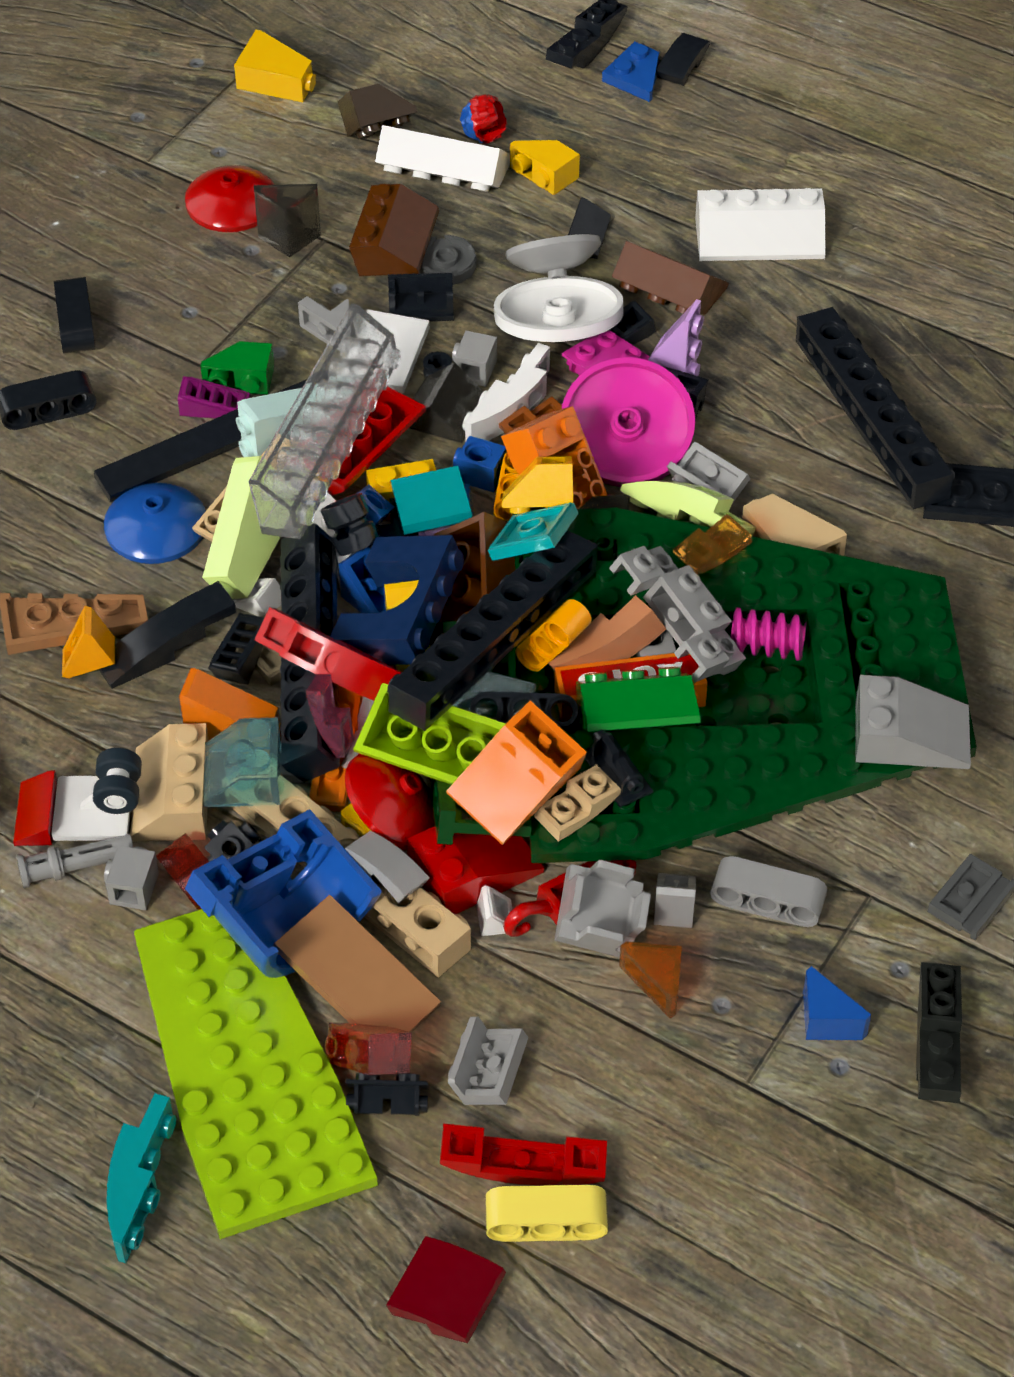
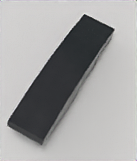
M217 581L171 605L123 637L115 644V664L98 670L111 689L164 666L176 660L175 650L206 637L205 627L235 614L236 605L221 583Z

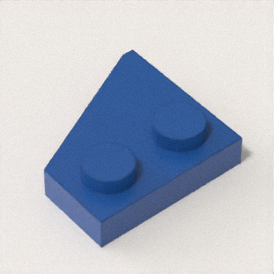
M634 41L602 72V82L650 102L653 97L659 52Z

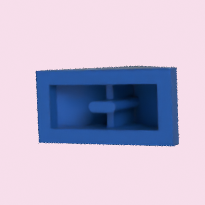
M367 547L353 553L339 563L341 597L361 613L386 611L384 587L376 586L365 564V560L370 552V548Z
M811 966L806 970L803 988L806 1040H863L868 1035L871 1014Z

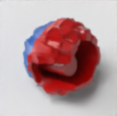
M489 94L475 95L462 109L460 121L463 131L468 138L478 140L480 143H491L502 137V133L506 130L507 118L505 113H503L502 103L496 96L494 97Z

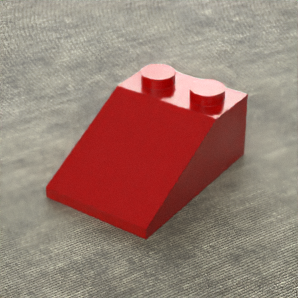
M435 826L407 838L408 856L429 877L422 887L426 892L434 893L440 899L442 905L454 915L475 906L481 887L485 885L502 893L544 873V867L541 863H531V849L522 836H511L502 845L492 835L454 833L452 845L437 844Z

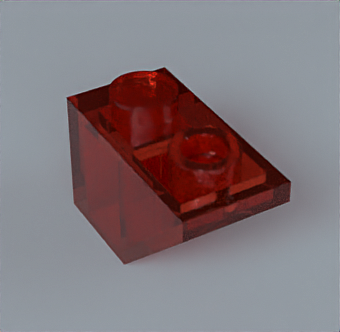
M329 1023V1033L325 1041L327 1058L330 1064L366 1075L410 1073L412 1032L388 1026Z

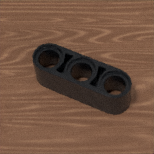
M86 277L54 280L63 354L95 350Z
M80 370L69 371L2 388L0 390V417L4 427L10 430H19L88 413L94 409L97 400L88 375Z
M487 691L477 694L470 704V712L477 714L476 709L481 702H493L497 706L498 711L492 719L507 723L514 716L513 710L518 703L531 700L562 730H568L575 724L579 710L578 704L571 696L556 693ZM557 703L567 704L572 710L571 718L565 722L556 721L551 715L552 707Z

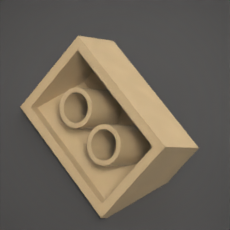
M169 724L136 747V754L139 755L142 761L141 776L136 782L139 787V801L131 814L130 836L132 842L206 840L210 765L207 724Z

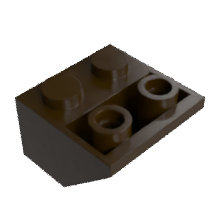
M380 84L351 90L337 101L347 136L357 135L358 139L375 135V132L382 129V125L402 128L403 124L409 123V118L417 113L415 105Z

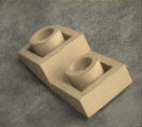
M595 765L568 780L566 791L548 800L535 813L534 817L559 842L602 812L620 795L621 788Z

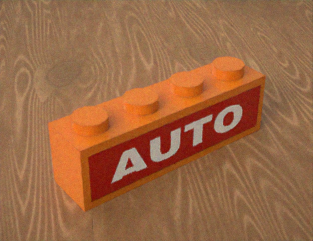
M674 653L555 667L554 690L556 694L571 696L577 703L576 681H585V674L607 673V679L622 678V671L644 670V676L659 675V668L681 667V673H687L692 676L699 668V665L690 654L678 659ZM706 678L697 682L693 681L698 707L706 706ZM557 703L561 722L569 720L572 716L570 706L565 703Z

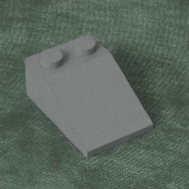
M860 675L856 697V762L970 769L969 705L899 677Z

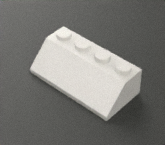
M382 125L375 162L384 165L383 171L401 174L402 169L413 171L412 177L430 180L431 175L442 177V183L460 186V181L472 183L471 189L489 192L490 187L499 189L510 166V154L499 148Z
M822 188L697 190L695 221L699 261L825 259V205Z

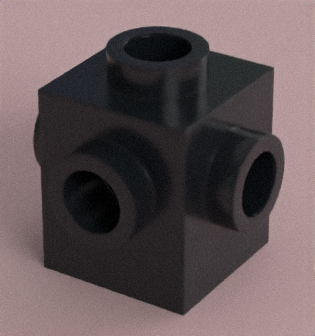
M223 820L207 835L211 839L204 847L210 853L207 860L210 862L222 855L229 859L260 843L258 840L261 838V835L246 820L243 823L239 820H233L229 824ZM232 842L237 846L236 853L231 848Z

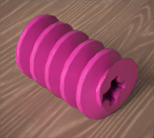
M736 607L733 615L731 639L742 653L747 644L750 645L752 655L754 656L758 655L762 646L765 647L766 655L770 658L776 648H779L781 659H786L790 650H794L796 661H801L806 623L802 626L799 615L794 614L790 624H787L785 614L781 612L776 621L772 622L770 611H765L761 620H758L755 609H751L745 619L742 616L741 608Z

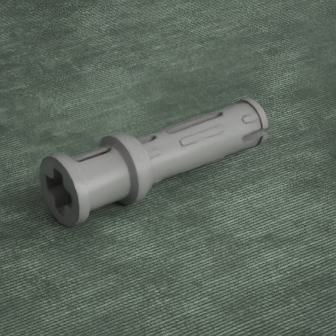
M126 834L125 836L60 851L58 847L54 848L52 846L48 847L47 852L26 857L18 854L16 859L23 888L29 887L32 882L54 878L57 881L65 877L64 873L105 864L109 859H114L118 845L133 847L131 836Z

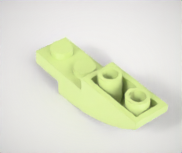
M641 481L622 484L620 491L630 496L629 501L645 509L650 507L658 512L656 516L678 521H692L697 525L711 526L715 529L753 536L756 529L755 526L729 512L734 499L704 486L677 481Z

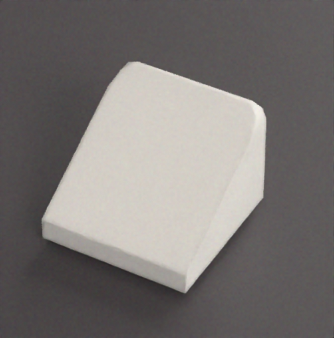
M275 578L258 579L248 598L234 599L233 601L236 608L262 617L266 615L269 607L277 609L281 606L280 585Z

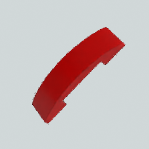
M443 1123L440 1164L455 1171L483 1179L519 1185H585L605 1181L607 1141L566 1136L565 1144L484 1136V1128Z

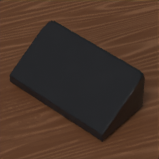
M580 198L568 235L592 234L600 236L601 245L590 258L598 259L611 214L588 199Z

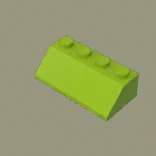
M382 683L353 750L356 753L452 785L506 723L452 706L424 731L388 711V684Z

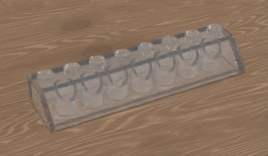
M351 304L248 481L262 534L294 539L302 538L307 527L312 525L315 512L320 503L325 501L332 481L337 479L346 456L348 457L351 454L353 443L358 434L363 432L365 421L370 412L375 410L382 390H386L393 370L397 369L400 364L401 355L400 350L396 348L394 334L357 304Z

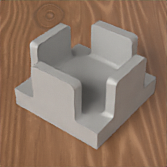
M598 860L591 868L570 864L566 868L554 941L629 959L633 954L636 936L646 928L651 893L642 892L644 883L631 880L634 878L635 869L603 860Z

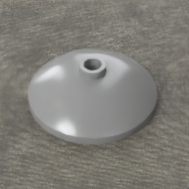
M592 234L540 239L508 249L506 251V258L513 265L528 272L548 273L549 279L567 276L566 270L573 269L586 262L598 250L601 240L600 236Z

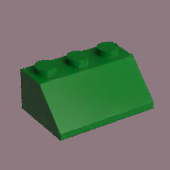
M681 667L659 668V675L644 676V670L622 671V678L607 679V673L585 674V681H576V696L579 710L578 725L587 732L701 723L692 676L687 673H681Z

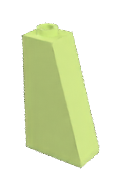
M261 456L236 458L232 465L202 577L209 585L219 581L232 599L249 597L300 502L298 497Z

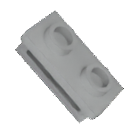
M695 441L677 465L671 461L667 465L668 470L673 476L671 481L704 486L734 499V501L750 481L747 473Z
M478 1016L469 1018L465 1032L461 1036L460 1046L454 1063L448 1073V1084L464 1105L507 1104L529 1038L522 1028L487 1029Z

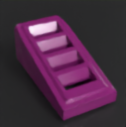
M183 376L178 394L180 416L218 418L238 409V405H236V408L231 407V402L250 398V393L198 378Z

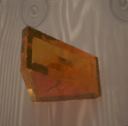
M626 941L620 946L619 967L671 1019L676 1015L682 946Z

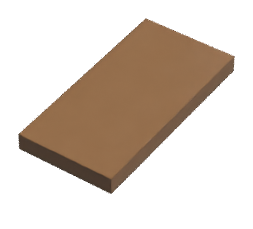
M328 895L274 943V947L279 950L278 954L384 1057L440 1006L441 1001L331 895Z

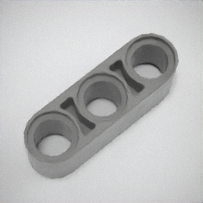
M729 856L724 857L720 861L710 895L715 902L728 908L797 926L813 927L819 921L828 890L823 881L813 876Z

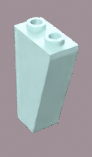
M342 379L238 401L239 417L236 418V424L241 432L239 448L244 457L261 456L277 436L301 447L357 393Z

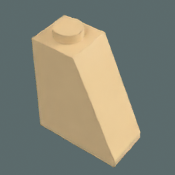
M773 493L761 499L752 500L743 506L742 519L756 527L753 537L842 556L845 554L847 534L844 530Z

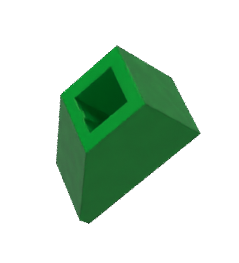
M245 341L235 343L201 362L202 380L246 391L250 394L268 395L274 371L272 344Z

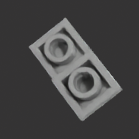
M369 831L345 848L370 878L376 876L398 903L422 887L429 879L428 875L401 849L372 831Z

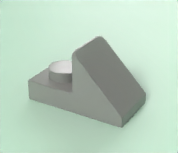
M308 296L299 301L300 327L344 356H347L350 352L349 299L344 300L331 311Z

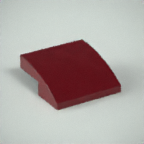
M425 1236L387 1302L386 1307L394 1316L427 1324L434 1335L468 1344L501 1284L506 1271L496 1263L469 1250Z

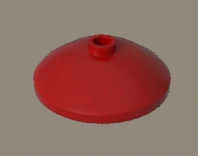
M240 165L220 166L204 172L189 185L185 194L186 210L192 220L204 228L218 232H239L254 228L265 222L274 213L278 203L277 189L273 181L258 170Z
M358 754L349 762L345 772L346 791L354 810L372 832L387 839L398 848L408 850L407 838L435 826L432 793L418 773L362 754Z

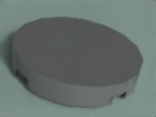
M444 235L445 239H437L436 236L431 237L419 274L452 273L453 285L462 283L470 278L476 270V254L473 245L464 238L454 235Z

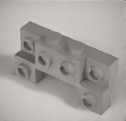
M642 546L620 554L609 567L613 574L626 569L632 576L634 582L627 589L630 596L649 589L643 598L678 643L679 647L674 652L675 656L679 659L690 654L699 665V668L692 675L694 682L712 675H725L733 672L746 659L736 646V643L725 631V628L732 622L690 565L678 569L661 546L650 550Z

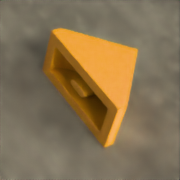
M84 606L63 648L62 677L72 678L115 664V636L92 607Z

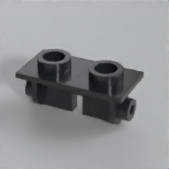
M604 730L594 733L592 736V747L585 750L587 752L585 760L591 768L597 765L621 788L620 795L615 799L617 805L621 808L653 793L652 788L613 735Z
M361 1072L356 1073V1080L346 1079L347 1086L354 1088V1094L346 1095V1105L349 1106L350 1110H354V1114H383V1099H391V1115L419 1116L420 1112H428V1096L420 1095L421 1089L429 1090V1084L427 1081H420L419 1074L402 1073L396 1074V1080H380L379 1073Z

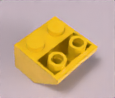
M572 456L536 457L503 492L502 508H510V513L521 514L530 512L531 507L547 508L569 502L573 503Z

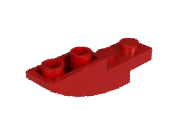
M269 607L254 639L256 642L279 653V656L373 701H375L382 683L389 685V682L396 674L402 673L341 640H336L272 607Z

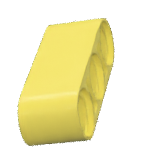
M596 1185L502 1186L490 1189L486 1193V1234L495 1241L596 1240L604 1237L608 1232L606 1191Z

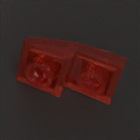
M185 833L157 854L156 858L196 909L200 910L201 907L185 890L192 871L209 861Z

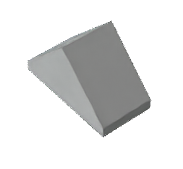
M658 873L654 925L692 928L696 876Z

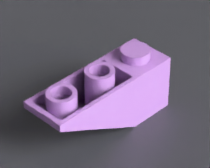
M696 299L661 337L648 361L692 375H699L700 364L696 362L701 351L702 340L698 339V335L704 322V316L700 315L701 300Z

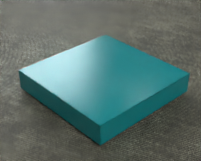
M458 466L390 480L404 535L457 524L472 517Z
M569 502L513 515L488 549L492 561L555 548L578 515L575 504Z

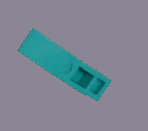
M154 1093L139 1127L123 1123L115 1143L107 1181L108 1222L117 1259L123 1263L127 1262L132 1249L137 1250L144 1236L145 1228L143 1224L148 1213L153 1214L158 1206L161 1192L157 1189L154 1173L160 1162V1147L165 1138L169 1139L172 1136L176 1125V1115H173L170 1097Z

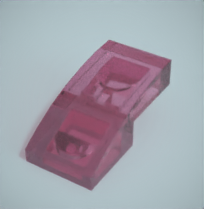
M316 674L306 690L312 717L323 740L337 758H345L354 742L350 708L335 707L331 674Z

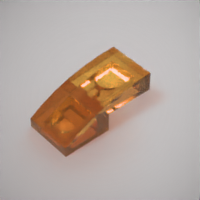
M726 514L706 532L698 528L674 548L673 553L686 565H690L698 575L732 558L752 543V537L746 529Z

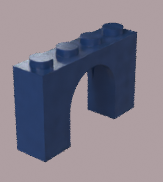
M452 535L376 537L365 560V564L376 586L384 587V584L419 580L418 585L406 601L390 610L379 613H341L330 637L341 640L387 665L412 664L414 658L420 653L423 654L429 647L430 638L436 624L441 619L446 601L452 594L453 585L458 573L464 565L463 553L458 549Z

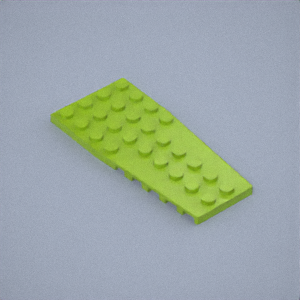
M202 909L136 929L134 931L135 941L183 1136L220 1240L378 1186L376 1173L350 1108L346 1105V1098L339 1080L286 976L278 978L265 976L218 922L215 916L208 917Z

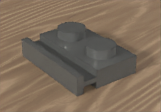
M969 854L929 903L927 912L958 931H966L971 934V939L976 940L1013 894L1014 879L1011 881L1002 876L1003 873Z

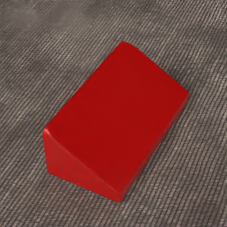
M55 770L44 772L20 782L14 846L52 845L51 833L58 782Z

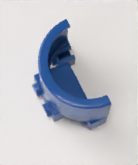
M310 809L282 823L277 834L229 859L222 855L193 870L185 887V890L207 916L211 917L214 915L258 969L269 978L283 977L296 972L278 954L279 950L274 947V943L328 895H331L347 912L360 922L373 907L382 892ZM297 862H306L307 866L292 880L290 876Z

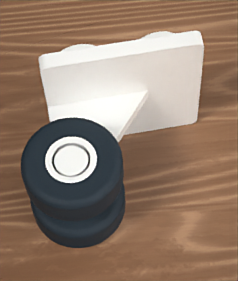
M109 748L102 751L97 757L95 770L97 776H60L57 782L51 833L52 839L54 841H103L128 834L130 811L136 808L139 801V787L136 783L141 776L142 761L139 755L126 748Z

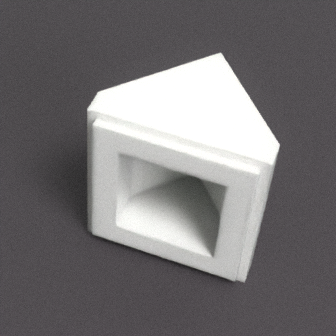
M485 885L481 887L476 904L481 936L505 934L503 924L505 918L512 910L511 899Z

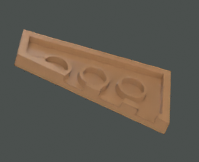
M0 593V610L8 655L65 645L84 606L92 607L114 636L129 634L148 620L144 596L137 594H97L95 599H84L79 597L78 594H64L63 598H44L43 593H28L27 598H12L11 593Z

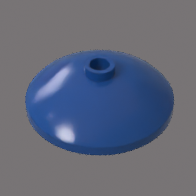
M167 483L144 484L123 493L110 505L104 518L105 536L111 548L126 559L145 564L170 562L190 553L202 541L203 537L195 533L192 527L206 510L201 500L183 487Z

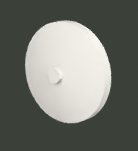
M565 276L555 279L543 277L521 282L504 290L494 302L495 322L501 330L518 338L540 342L574 341L599 335L617 325L624 313L623 296L618 289L600 280L578 276Z

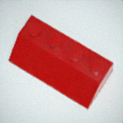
M371 379L290 457V469L310 478L331 496L342 493L426 411V406Z

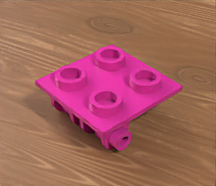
M610 330L581 341L564 351L561 355L567 359L566 363L569 366V370L579 376L591 366L605 360L621 357L649 360L650 357Z

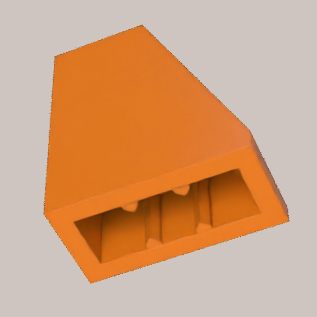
M190 668L179 695L183 724L206 723L210 746L270 758L275 744H281V723L278 707L199 669Z

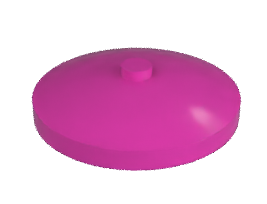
M634 357L613 358L591 366L572 383L562 404V409L570 406L574 407L603 483L622 487V484L659 481L670 474L667 468L670 461L677 465L689 450L693 440L695 412L689 393L674 374L659 364Z

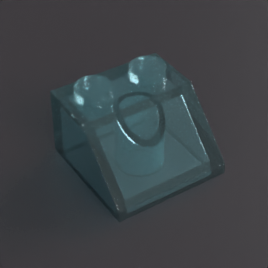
M278 717L239 719L206 742L204 807L280 805L281 741Z

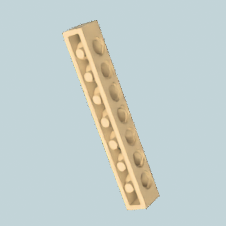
M258 756L224 781L226 804L267 838L277 834L282 823L309 809L344 848L360 838L353 828H346L337 821L327 807L316 804L309 798L302 787L291 784L283 777L276 766L268 765ZM298 862L304 868L307 866L306 862ZM376 876L371 878L377 883L376 885L382 892L373 907L365 915V918L436 977L439 978L471 950V928L468 922L461 915H454L444 907L434 893L426 892L420 887L398 903Z

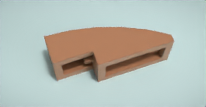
M635 595L610 620L600 613L566 649L548 664L555 671V667L627 659L648 646L666 630V627L654 611Z

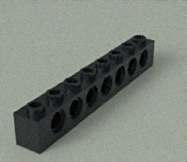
M833 307L797 316L796 343L913 510L950 499L952 483L955 481L953 468L950 464L945 463L938 452L936 444L930 442L924 434L920 422L914 420L904 400L898 398L892 389L890 381L884 378L878 370L875 360L867 355L859 338H855L851 333L846 320L841 318Z
M313 523L281 539L280 611L331 636L337 623L336 547L332 537L316 523ZM281 657L280 761L281 766L287 772L292 773L305 783L340 767L338 685Z
M567 530L555 548L536 551L531 556H527L514 572L503 577L493 591L483 595L473 609L467 614H462L452 628L445 634H440L432 646L423 654H418L412 661V664L401 674H396L391 679L387 688L389 694L388 711L426 731L596 572L598 545Z

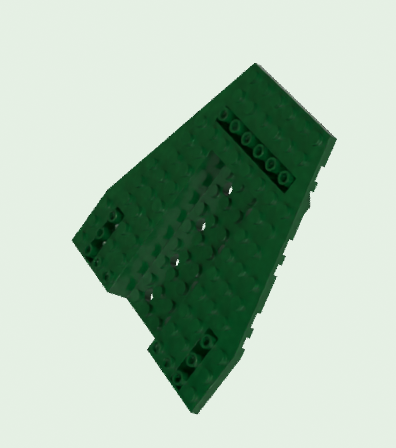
M621 508L577 509L578 515L567 530L598 545L596 572L564 602L574 599L583 604L589 611L592 621L600 613L610 620L635 595L650 607L643 598L649 589L630 596L627 589L634 582L632 576L626 569L613 574L609 567L622 553L645 546L647 550L661 546L678 569L690 565L732 622L736 607L741 608L742 616L745 619L751 609H755L758 620H761L765 611H770L772 622L776 621L780 612L784 613L787 624H790L794 614L799 615L801 625L804 626L806 623L803 654L801 661H796L794 650H790L787 658L781 659L779 648H776L770 658L767 657L765 647L762 646L758 655L754 656L752 655L750 645L747 644L742 653L746 659L735 671L725 675L716 674L706 678V706L698 707L701 723L605 730V732L611 733L652 788L653 793L621 808L614 800L592 820L559 842L533 815L530 818L532 826L530 837L531 863L650 859L661 855V850L674 846L677 849L691 846L692 841L712 834L717 838L771 821L773 815L786 811L790 815L803 811V806L821 800H824L825 803L879 787L882 781L896 777L897 781L911 777L913 771L926 768L925 766L856 762V697L860 675L899 677L969 705L945 577ZM535 552L515 556V570L527 556H531ZM732 622L725 628V631L730 636V638ZM673 638L675 649L677 650L679 645ZM519 661L520 692L555 693V680L547 677V675L555 673V671L547 664L540 671L534 672L527 669ZM773 666L779 671L771 674L765 672L762 668ZM521 702V709H522L528 702ZM556 704L551 709V715L553 719L561 722L558 705ZM969 708L970 755L972 758L975 757L977 745ZM578 723L565 730L584 750L592 747V736L597 732H587ZM585 758L581 768L570 779L591 768ZM567 782L550 799L566 791Z

